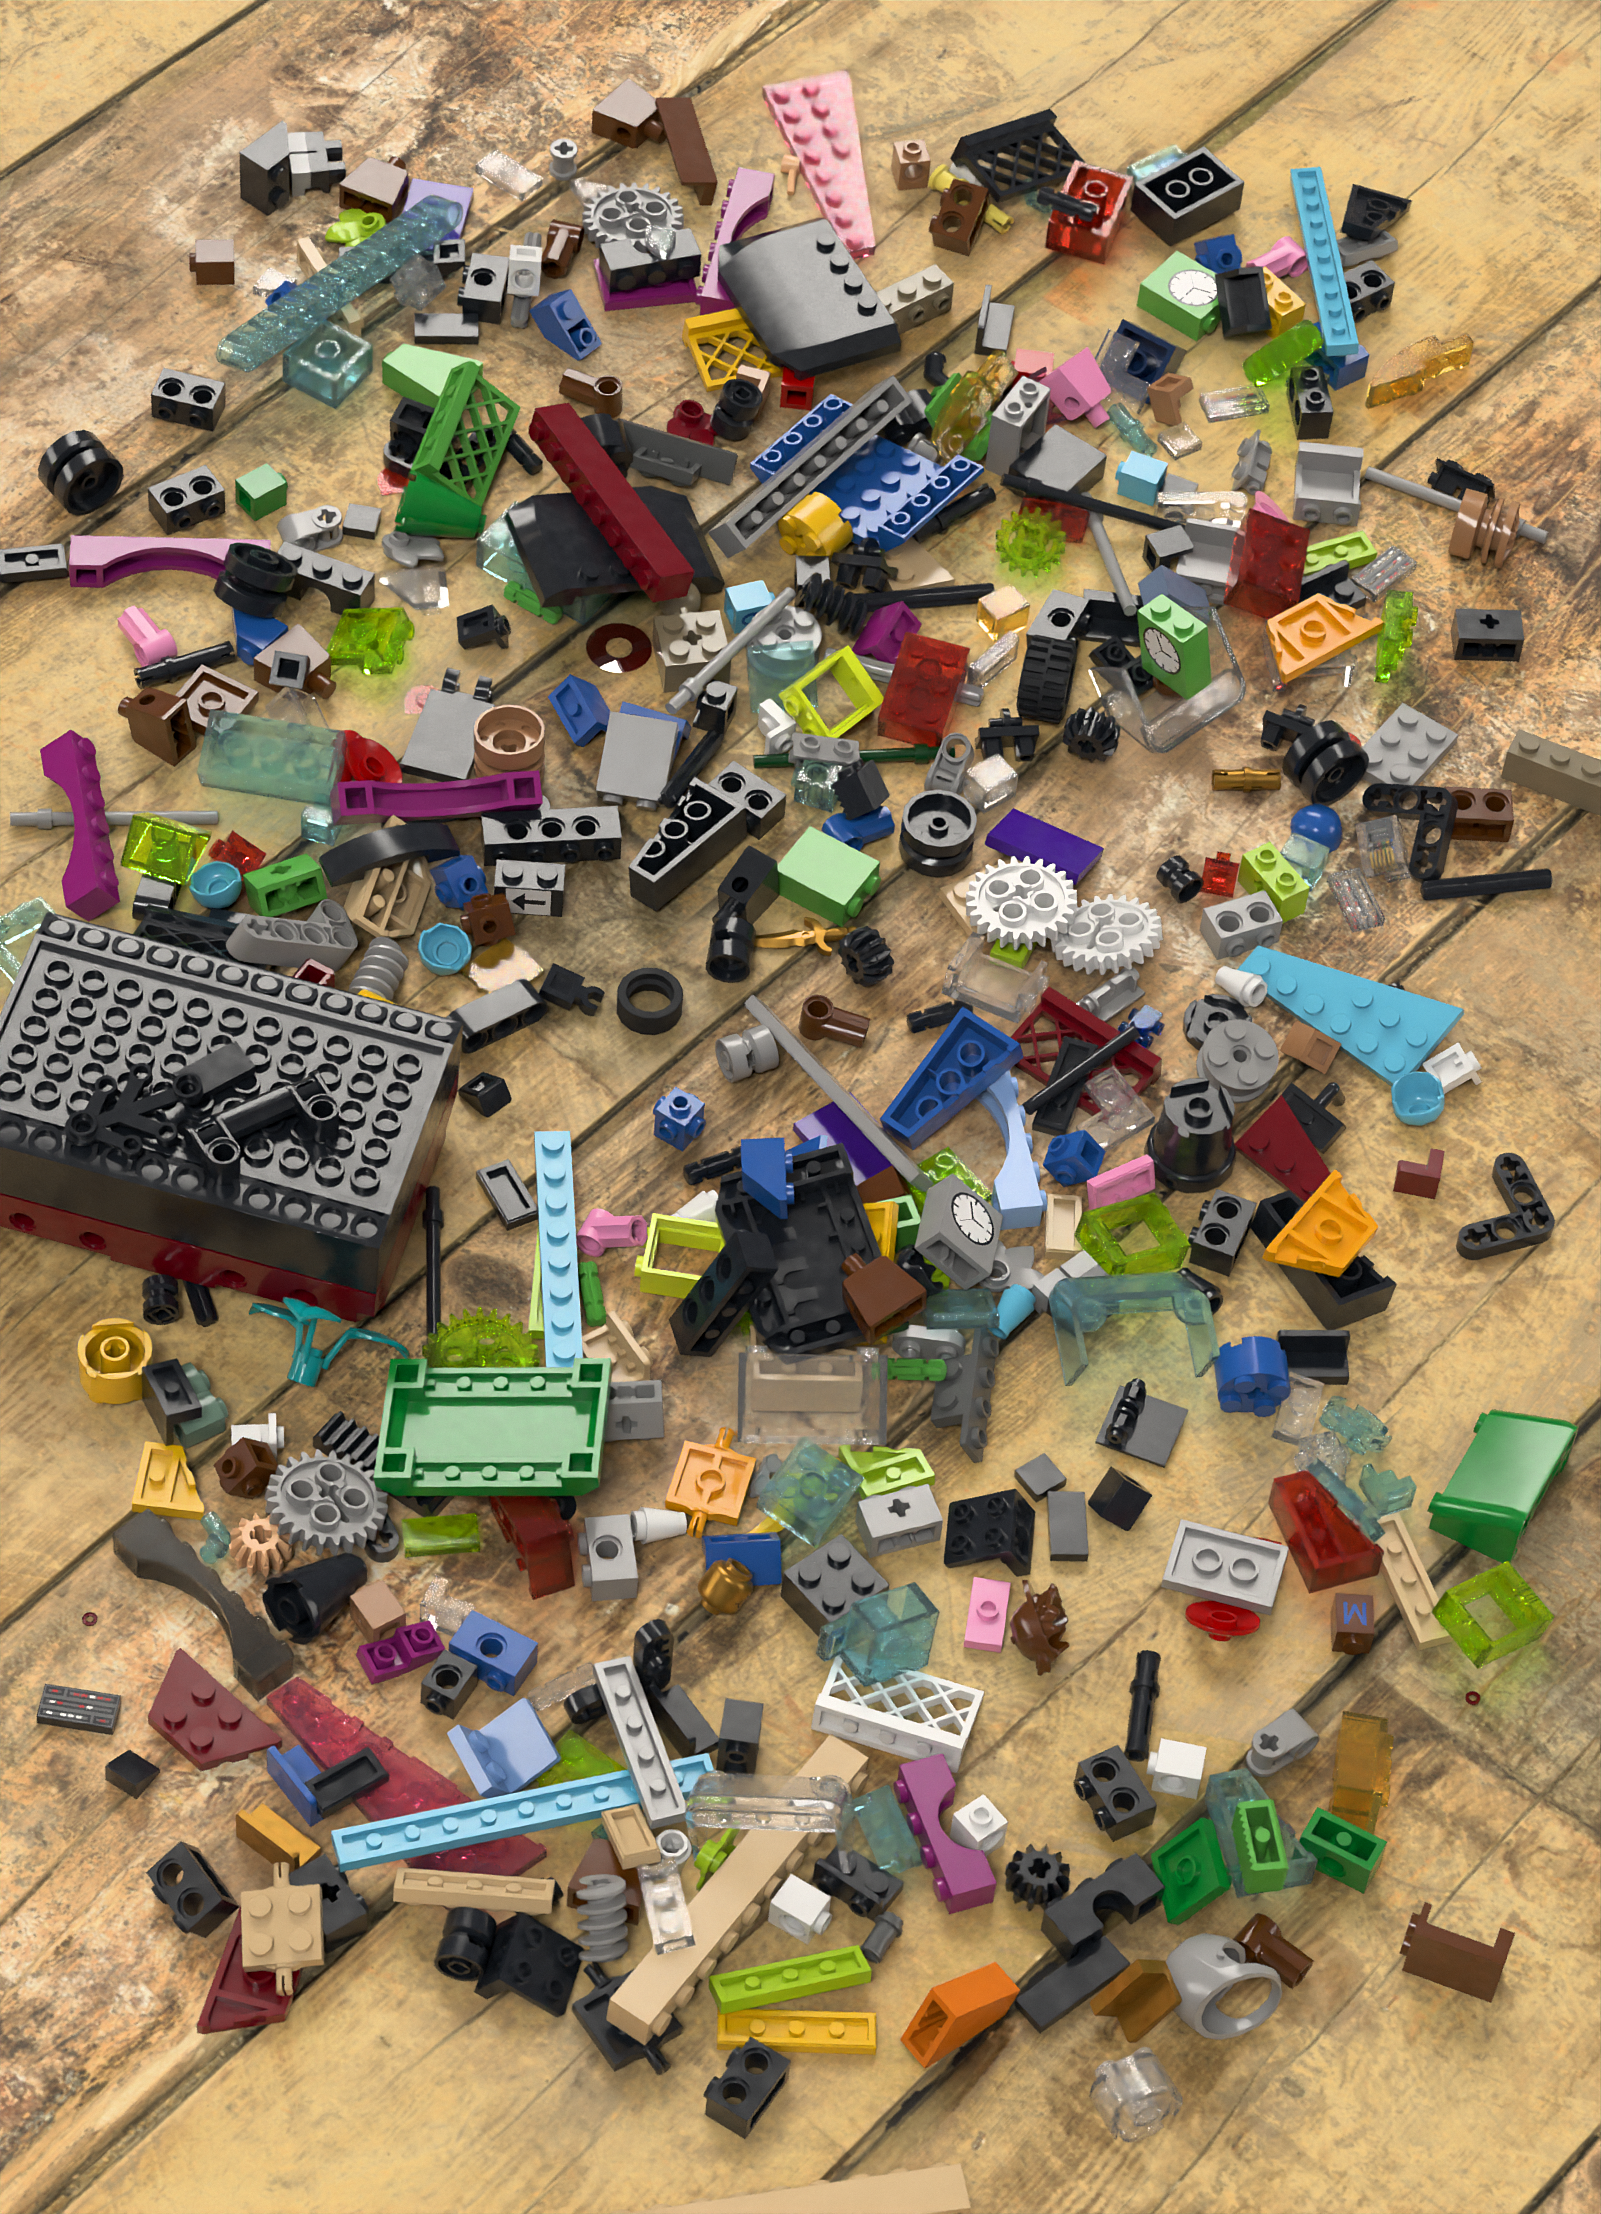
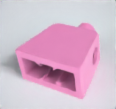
M1088 347L1038 382L1051 388L1050 399L1068 420L1072 421L1084 413L1092 426L1096 428L1110 418L1100 401L1111 393V388Z

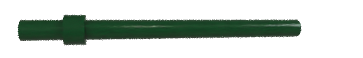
M924 743L913 744V747L859 750V757L862 758L864 763L873 759L875 763L914 761V764H928L929 760H935L940 746L928 747V744ZM954 746L951 748L949 753V756L955 758ZM789 753L753 755L754 768L795 766L794 763L788 762Z

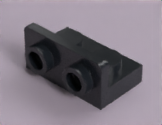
M1342 560L1336 564H1329L1314 574L1299 578L1293 584L1289 605L1294 607L1316 594H1321L1333 599L1338 604H1345L1357 610L1365 606L1367 597L1348 577L1350 564L1346 560Z
M841 1841L825 1860L819 1858L814 1864L812 1882L816 1884L820 1891L829 1896L837 1897L846 1903L856 1915L867 1917L873 1922L877 1915H882L903 1890L904 1882Z

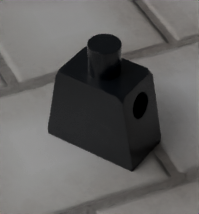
M748 845L719 885L717 890L719 910L712 917L713 923L721 918L736 917L746 920L753 925L780 895L777 861Z

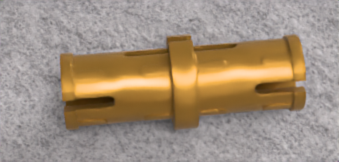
M1243 766L1242 769L1235 770L1212 769V790H1242V793H1250L1251 790L1258 789L1280 790L1281 775L1279 774L1281 771L1280 769H1251L1250 766Z

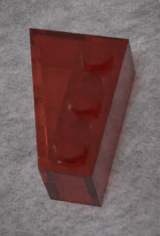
M488 1496L489 1506L506 1543L512 1542L521 1558L515 1560L519 1571H528L529 1593L532 1599L535 1600L575 1587L570 1542L574 1541V1533L570 1522L567 1519L562 1520L555 1498L549 1499L548 1496Z

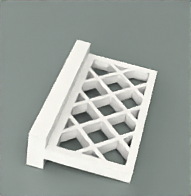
M839 1648L822 1693H819L815 1703L811 1729L915 1761L943 1753L950 1771L957 1773L965 1746L983 1700L984 1691ZM846 1663L859 1667L862 1673L847 1678L841 1669L842 1664ZM889 1676L895 1678L898 1684L884 1689L877 1678ZM869 1682L875 1692L860 1697L854 1686ZM925 1687L931 1689L934 1696L920 1700L913 1689ZM845 1690L851 1701L847 1702L830 1695ZM905 1693L911 1704L897 1708L890 1697ZM961 1698L971 1701L972 1705L971 1707L956 1711L950 1700ZM882 1701L888 1712L883 1713L870 1709L867 1705ZM941 1704L948 1715L933 1719L927 1708ZM918 1712L925 1723H916L903 1717ZM954 1723L961 1732V1735L943 1731L940 1727Z

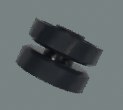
M86 430L72 431L60 437L47 449L38 466V478L42 484L56 497L68 513L77 516L90 514L103 507L116 494L124 477L123 466L92 432Z
M240 542L230 544L223 562L226 569L220 571L213 589L216 596L229 606L250 615L262 618L280 617L288 599L285 591L291 590L298 572L296 566L286 557L262 546Z
M1329 720L1318 723L1298 737L1283 759L1282 770L1284 775L1294 785L1301 788L1303 795L1312 804L1329 806L1341 800L1361 781L1368 768L1369 757L1357 742L1350 740L1349 734L1339 723Z
M928 790L913 796L904 806L898 847L902 860L910 869L931 877L952 876L963 870L971 861L977 824V817L973 806L964 797L946 790Z

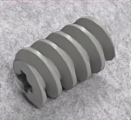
M388 937L374 938L370 942L369 948L364 954V959L361 961L347 992L358 994L361 990L367 989L391 1001L394 997V992L399 986V981L403 978L404 971L409 965L408 959L402 953L401 947Z
M608 1874L580 1878L579 1882L586 1884L587 1888L577 1891L576 1897L588 1900V1904L578 1906L577 1913L588 1915L589 1919L579 1921L578 1928L589 1931V1934L579 1937L578 1943L590 1946V1949L580 1952L579 1959L590 1962H610L620 1959L628 1950V1942L624 1939L627 1936V1926L623 1924L627 1920V1912L623 1909L626 1905V1896L622 1893L626 1889L625 1880L619 1876Z

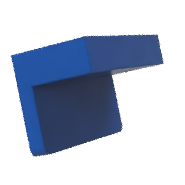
M570 674L548 696L574 744L584 747L600 730L607 732L610 710L594 684Z
M776 1532L702 1536V1551L705 1556L706 1572L715 1561H727L729 1558H732L742 1563L752 1573L751 1581L753 1586L775 1585L782 1582L781 1544Z
M274 1745L268 1748L267 1772L310 1827L322 1821V1817L317 1812V1800L304 1784V1782L320 1774L321 1771L300 1745L282 1755Z

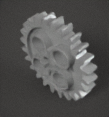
M633 182L630 188H626L623 183H620L619 189L608 186V193L598 190L597 197H589V204H584L582 225L584 226V234H588V241H595L596 248H600V244L630 239L637 251L647 254V251L652 253L658 252L660 233L681 230L683 228L684 215L682 214V206H678V199H670V192L660 194V187L649 190V184L647 183L642 188H638L636 182Z
M317 1449L314 1458H310L308 1454L301 1452L299 1462L292 1457H288L286 1466L280 1464L277 1466L276 1475L271 1474L264 1499L267 1501L265 1512L271 1513L270 1524H279L278 1535L290 1534L288 1542L290 1545L300 1540L303 1542L302 1551H306L312 1545L316 1546L317 1555H321L324 1548H329L332 1555L337 1556L339 1547H343L347 1553H352L354 1543L363 1549L367 1539L375 1540L377 1530H382L388 1509L386 1504L387 1493L381 1492L382 1489L375 1486L373 1481L374 1470L362 1471L363 1461L352 1465L349 1463V1454L345 1455L342 1460L336 1458L334 1450L330 1452L329 1457H323L321 1451Z

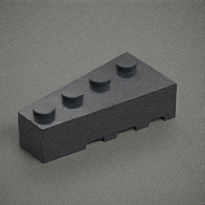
M696 777L690 782L689 790L685 796L681 795L674 804L675 809L669 818H664L659 824V831L655 837L649 838L628 867L631 897L654 911L659 910L747 837L746 807Z
M1290 1190L1260 1200L1250 1228L1264 1247L1267 1248L1305 1203ZM1365 1255L1357 1256L1340 1277L1278 1264L1326 1330H1335L1385 1311L1397 1285L1389 1276L1383 1278L1373 1269L1374 1263Z

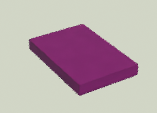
M594 259L593 268L604 311L692 303L696 300L697 288L694 278L609 293L599 269V259Z

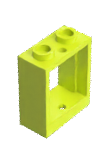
M849 645L829 655L778 694L783 701L784 708L794 717L803 734L832 738L841 736L886 701ZM828 669H830L856 708L830 729L824 724L802 691L804 687Z
M653 1213L650 1227H647L648 1238L645 1244L640 1246V1248H646L644 1256L637 1255L634 1277H641L640 1292L685 1299L701 1276L654 1269L658 1243L720 1252L725 1245L717 1223Z

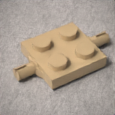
M281 1862V1867L279 1863H275L272 1866L274 1886L263 1890L241 1892L242 1965L245 1972L265 1970L276 1973V1994L285 1996V1990L288 1996L293 1994V1971L305 1966L324 1965L322 1889L320 1884L289 1885V1864Z

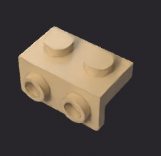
M614 1310L607 1313L606 1325L582 1336L583 1358H611L613 1366L611 1382L650 1380V1367L653 1365L650 1353L644 1346L640 1347L629 1323L626 1320L621 1321Z

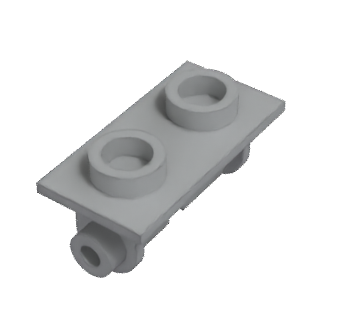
M1259 429L1250 439L1245 438L1237 450V455L1240 457L1232 472V478H1234L1232 493H1235L1240 486L1251 495H1255L1256 491H1262L1264 488L1267 474L1266 469L1269 466L1272 448L1268 442L1259 440L1261 432Z
M792 733L793 749L789 751L788 762L794 763L795 767L818 769L819 762H825L824 770L838 772L844 769L843 766L860 758L859 741Z
M1133 967L1130 970L1124 968L1100 987L1086 994L1076 1004L1106 1022L1145 995V992L1137 985L1140 975Z

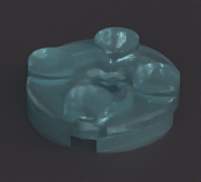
M1332 1396L1323 1408V1414L1319 1418V1422L1328 1430L1338 1432L1348 1439L1346 1445L1360 1455H1364L1367 1450L1375 1453L1383 1452L1392 1440V1436H1385L1389 1430L1386 1425L1359 1404L1353 1410L1345 1406L1348 1399Z

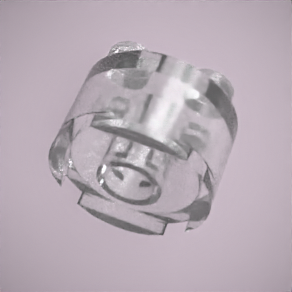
M1149 2047L1140 2048L1132 2055L1122 2058L1117 2062L1114 2060L1105 2061L1094 2072L1097 2078L1090 2088L1089 2097L1112 2137L1116 2140L1117 2136H1121L1124 2142H1135L1145 2139L1164 2127L1161 2120L1169 2113L1174 2118L1181 2109L1183 2103L1181 2093L1158 2056Z

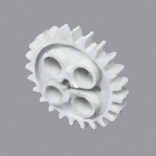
M1013 856L1011 857V864L1007 865L999 859L998 868L995 869L990 865H986V874L977 872L976 882L970 881L969 891L966 892V916H970V925L977 926L978 935L987 933V942L989 943L997 938L1000 939V947L1002 948L1008 942H1012L1014 950L1019 948L1020 943H1025L1028 950H1032V943L1036 941L1042 947H1045L1047 937L1056 942L1058 940V932L1064 934L1068 932V924H1074V914H1077V890H1073V881L1066 880L1065 871L1055 873L1054 863L1046 868L1043 867V859L1041 858L1035 864H1030L1029 856L1024 858L1023 863H1018L1017 859Z
M1109 894L1107 899L1102 901L1100 897L1095 896L1092 903L1084 899L1081 900L1082 906L1077 907V914H1074V924H1068V932L1066 934L1058 932V940L1056 942L1051 940L1052 951L1055 952L1057 960L1063 959V966L1066 967L1073 964L1074 971L1085 967L1087 974L1092 973L1094 969H1099L1101 975H1104L1107 969H1112L1116 974L1121 966L1130 970L1132 969V962L1143 964V956H1154L1153 949H1159V941L1163 940L1161 918L1157 916L1156 909H1150L1148 902L1139 905V898L1137 897L1128 902L1126 895H1122L1118 900H1114L1113 895Z

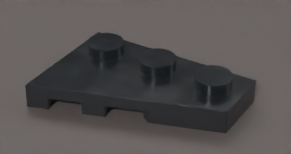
M1353 184L1340 232L1345 233L1354 240L1365 239L1370 241L1409 212L1412 200Z

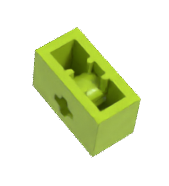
M1271 842L1242 854L1237 881L1249 895L1265 890L1280 914L1283 923L1304 914L1310 887Z

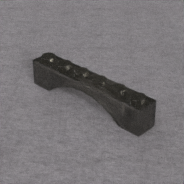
M148 1508L112 1533L114 1554L137 1578L154 1580L176 1587L194 1597L212 1613L222 1626L230 1643L233 1656L234 1678L258 1702L294 1676V1653L290 1646L283 1640L278 1641L270 1633V1629L262 1617L259 1615L253 1616L249 1612L241 1596L234 1590L230 1592L222 1584L221 1578L211 1566L205 1567L201 1563L193 1547L186 1541L181 1542L174 1535L173 1529L163 1517L157 1518Z

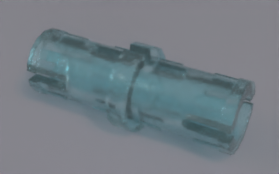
M1123 403L1113 404L1107 410V414L1110 416L1109 420L1119 430V436L1124 442H1128L1137 453L1152 457L1156 453L1158 446L1143 430L1144 425L1140 420L1134 419Z

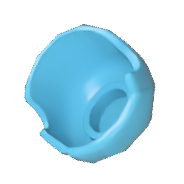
M213 861L203 865L196 873L191 874L189 889L194 899L204 908H226L232 905L239 897L242 890V877L238 868H235L230 863Z
M437 923L427 931H422L418 943V953L422 964L431 973L440 976L452 975L463 969L470 961L472 951L468 935L458 926Z
M1415 1071L1402 1075L1391 1087L1393 1111L1396 1117L1407 1125L1422 1126L1433 1122L1444 1109L1445 1097L1442 1083L1429 1072Z

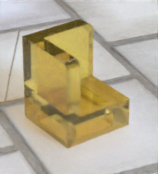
M1007 585L979 599L976 622L996 642L1002 637L1005 638L1027 626L1030 604L1013 585Z

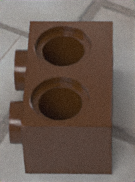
M953 178L950 188H945L940 199V206L942 207L939 214L934 215L930 222L929 233H932L934 246L969 256L990 205L988 188ZM960 201L970 202L969 204L964 206L958 205ZM951 227H957V228H959V229H958L957 231H955V232H948V231H946L947 229H949V228H951Z
M1461 786L1444 787L1458 802L1451 836L1452 840L1509 842L1514 823L1512 790L1467 788ZM1443 799L1440 806L1446 805L1447 802Z

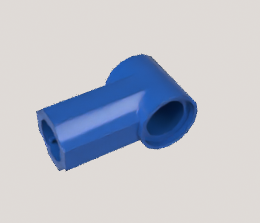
M881 805L875 810L852 820L846 819L847 814L845 813L835 814L828 818L822 826L823 833L858 851L862 849L865 843L892 834L895 829L890 810L887 806L883 807Z

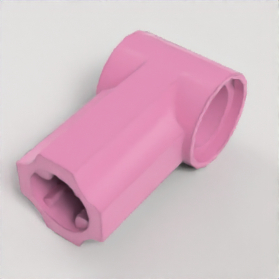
M1285 236L1274 244L1270 252L1247 262L1246 268L1263 266V268L1267 267L1277 278L1289 274L1291 277H1297L1307 270L1308 263L1305 251L1290 236Z
M132 606L124 610V613L118 618V627L133 645L135 655L142 667L161 662L162 657L169 656L174 658L177 656V647L171 634L166 629L159 630L143 608Z
M592 1209L576 1235L577 1248L589 1256L599 1257L607 1247L643 1246L648 1238L647 1222L642 1215L614 1217L603 1209Z

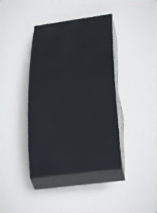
M1117 635L1092 650L1088 655L1103 674L1135 699L1154 687L1153 675L1142 668L1141 655L1134 658Z

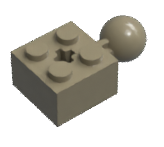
M692 582L686 597L659 601V606L664 616H655L653 619L652 645L664 693L679 691V686L689 677L697 675L728 644L720 611L697 612L700 607L701 597L699 590ZM731 660L712 679L730 684ZM712 679L703 687V689L706 688L709 683H711Z

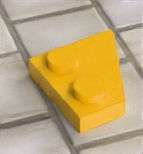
M145 1441L132 1499V1512L204 1521V1505L199 1499L196 1483L192 1472L189 1471L187 1458L182 1446H165L164 1443Z

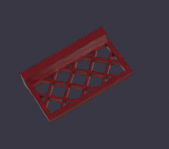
M1049 986L1041 995L1039 1005L1010 1037L1020 1044L1032 1042L1034 1055L1024 1056L1014 1066L1046 1086L1050 1075L1041 1071L1040 1063L1056 1061L1059 1052L1039 1054L1037 1041L1057 1039L1058 1050L1060 1051L1062 1045L1061 1038L1065 1036L1076 1037L1081 1041L1098 1045L1099 1049L1121 1032ZM1041 1016H1044L1054 1023L1055 1031L1035 1033L1034 1025ZM1135 1041L1109 1058L1111 1067L1091 1071L1088 1078L1091 1092H1083L1078 1105L1080 1109L1109 1128H1112L1149 1084L1154 1085L1161 1077L1162 1058ZM1132 1073L1140 1078L1135 1086L1123 1088L1119 1086L1118 1075ZM1113 1075L1115 1089L1095 1091L1093 1078ZM1117 1097L1118 1106L1109 1115L1098 1108L1097 1099Z

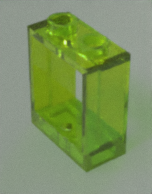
M1155 1192L1083 1212L1074 1233L1083 1250L1112 1278L1110 1288L1181 1268L1190 1247L1187 1236L1179 1229L1170 1216L1168 1208L1162 1204ZM1143 1220L1160 1246L1126 1255L1110 1232V1229Z
M1509 1561L1446 1590L1431 1612L1477 1669L1540 1639L1554 1619L1553 1614ZM1488 1594L1517 1628V1630L1495 1641L1491 1640L1464 1607Z

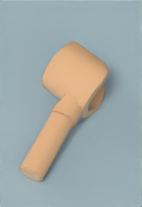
M785 154L781 164V172L788 174L787 194L792 196L795 193L796 177L800 173V158Z

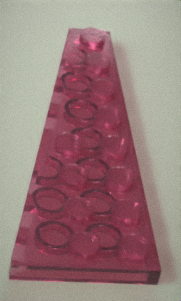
M845 69L762 86V97L792 156L800 158V172L823 218L828 220L853 259L874 255L875 241L849 72Z
M298 1676L266 1696L267 1706L324 1771L369 1746L389 1774V1782L353 1802L370 1823L474 1802L458 1791L457 1785L415 1756L410 1758L394 1747L393 1741L385 1736L381 1738L366 1728L361 1719L355 1715L353 1717L347 1715L334 1706L330 1698ZM521 1834L406 1858L403 1861L413 1869L518 1877L546 1858L547 1849L542 1843L537 1845Z

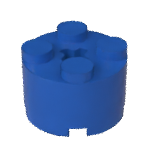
M1249 1336L1242 1338V1344L1231 1347L1230 1341L1222 1345L1215 1352L1213 1357L1218 1400L1222 1411L1228 1413L1254 1412L1258 1417H1267L1273 1415L1276 1412L1275 1407L1282 1404L1289 1397L1291 1387L1285 1349H1281L1280 1343L1268 1337Z

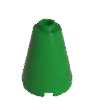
M409 471L407 478L413 481L409 480L408 486L403 488L395 522L401 523V525H396L393 528V532L398 531L416 536L473 539L476 533L482 534L487 515L481 514V506L418 471Z

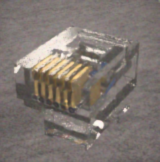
M1397 815L1355 824L1362 870L1366 878L1385 874L1388 883L1411 878L1408 849L1405 847L1403 828Z

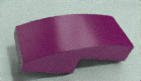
M427 1620L396 1628L393 1638L359 1646L356 1657L371 1685L408 1673L435 1660L441 1655L445 1647L431 1621Z

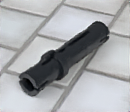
M984 483L972 492L951 502L912 537L920 544L937 533L943 534L947 532L948 527L995 502L996 494L993 488L989 487L988 483Z
M225 641L224 643L178 657H162L161 662L134 669V676H139V678H135L136 684L139 689H144L164 681L173 683L177 681L178 677L196 672L201 665L211 668L224 663L234 662L235 654L230 655V652H234L233 646L229 641Z
M1143 1650L1141 1653H1137L1135 1677L1131 1681L1129 1689L1132 1695L1124 1755L1128 1760L1136 1762L1148 1759L1154 1702L1159 1696L1160 1691L1157 1677L1161 1656L1157 1652Z

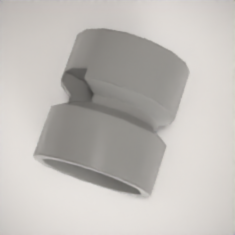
M763 1024L744 1030L742 1037L738 1034H732L717 1039L715 1042L718 1064L725 1078L731 1083L750 1077L752 1070L756 1073H762L777 1068L779 1065L776 1043L770 1030Z

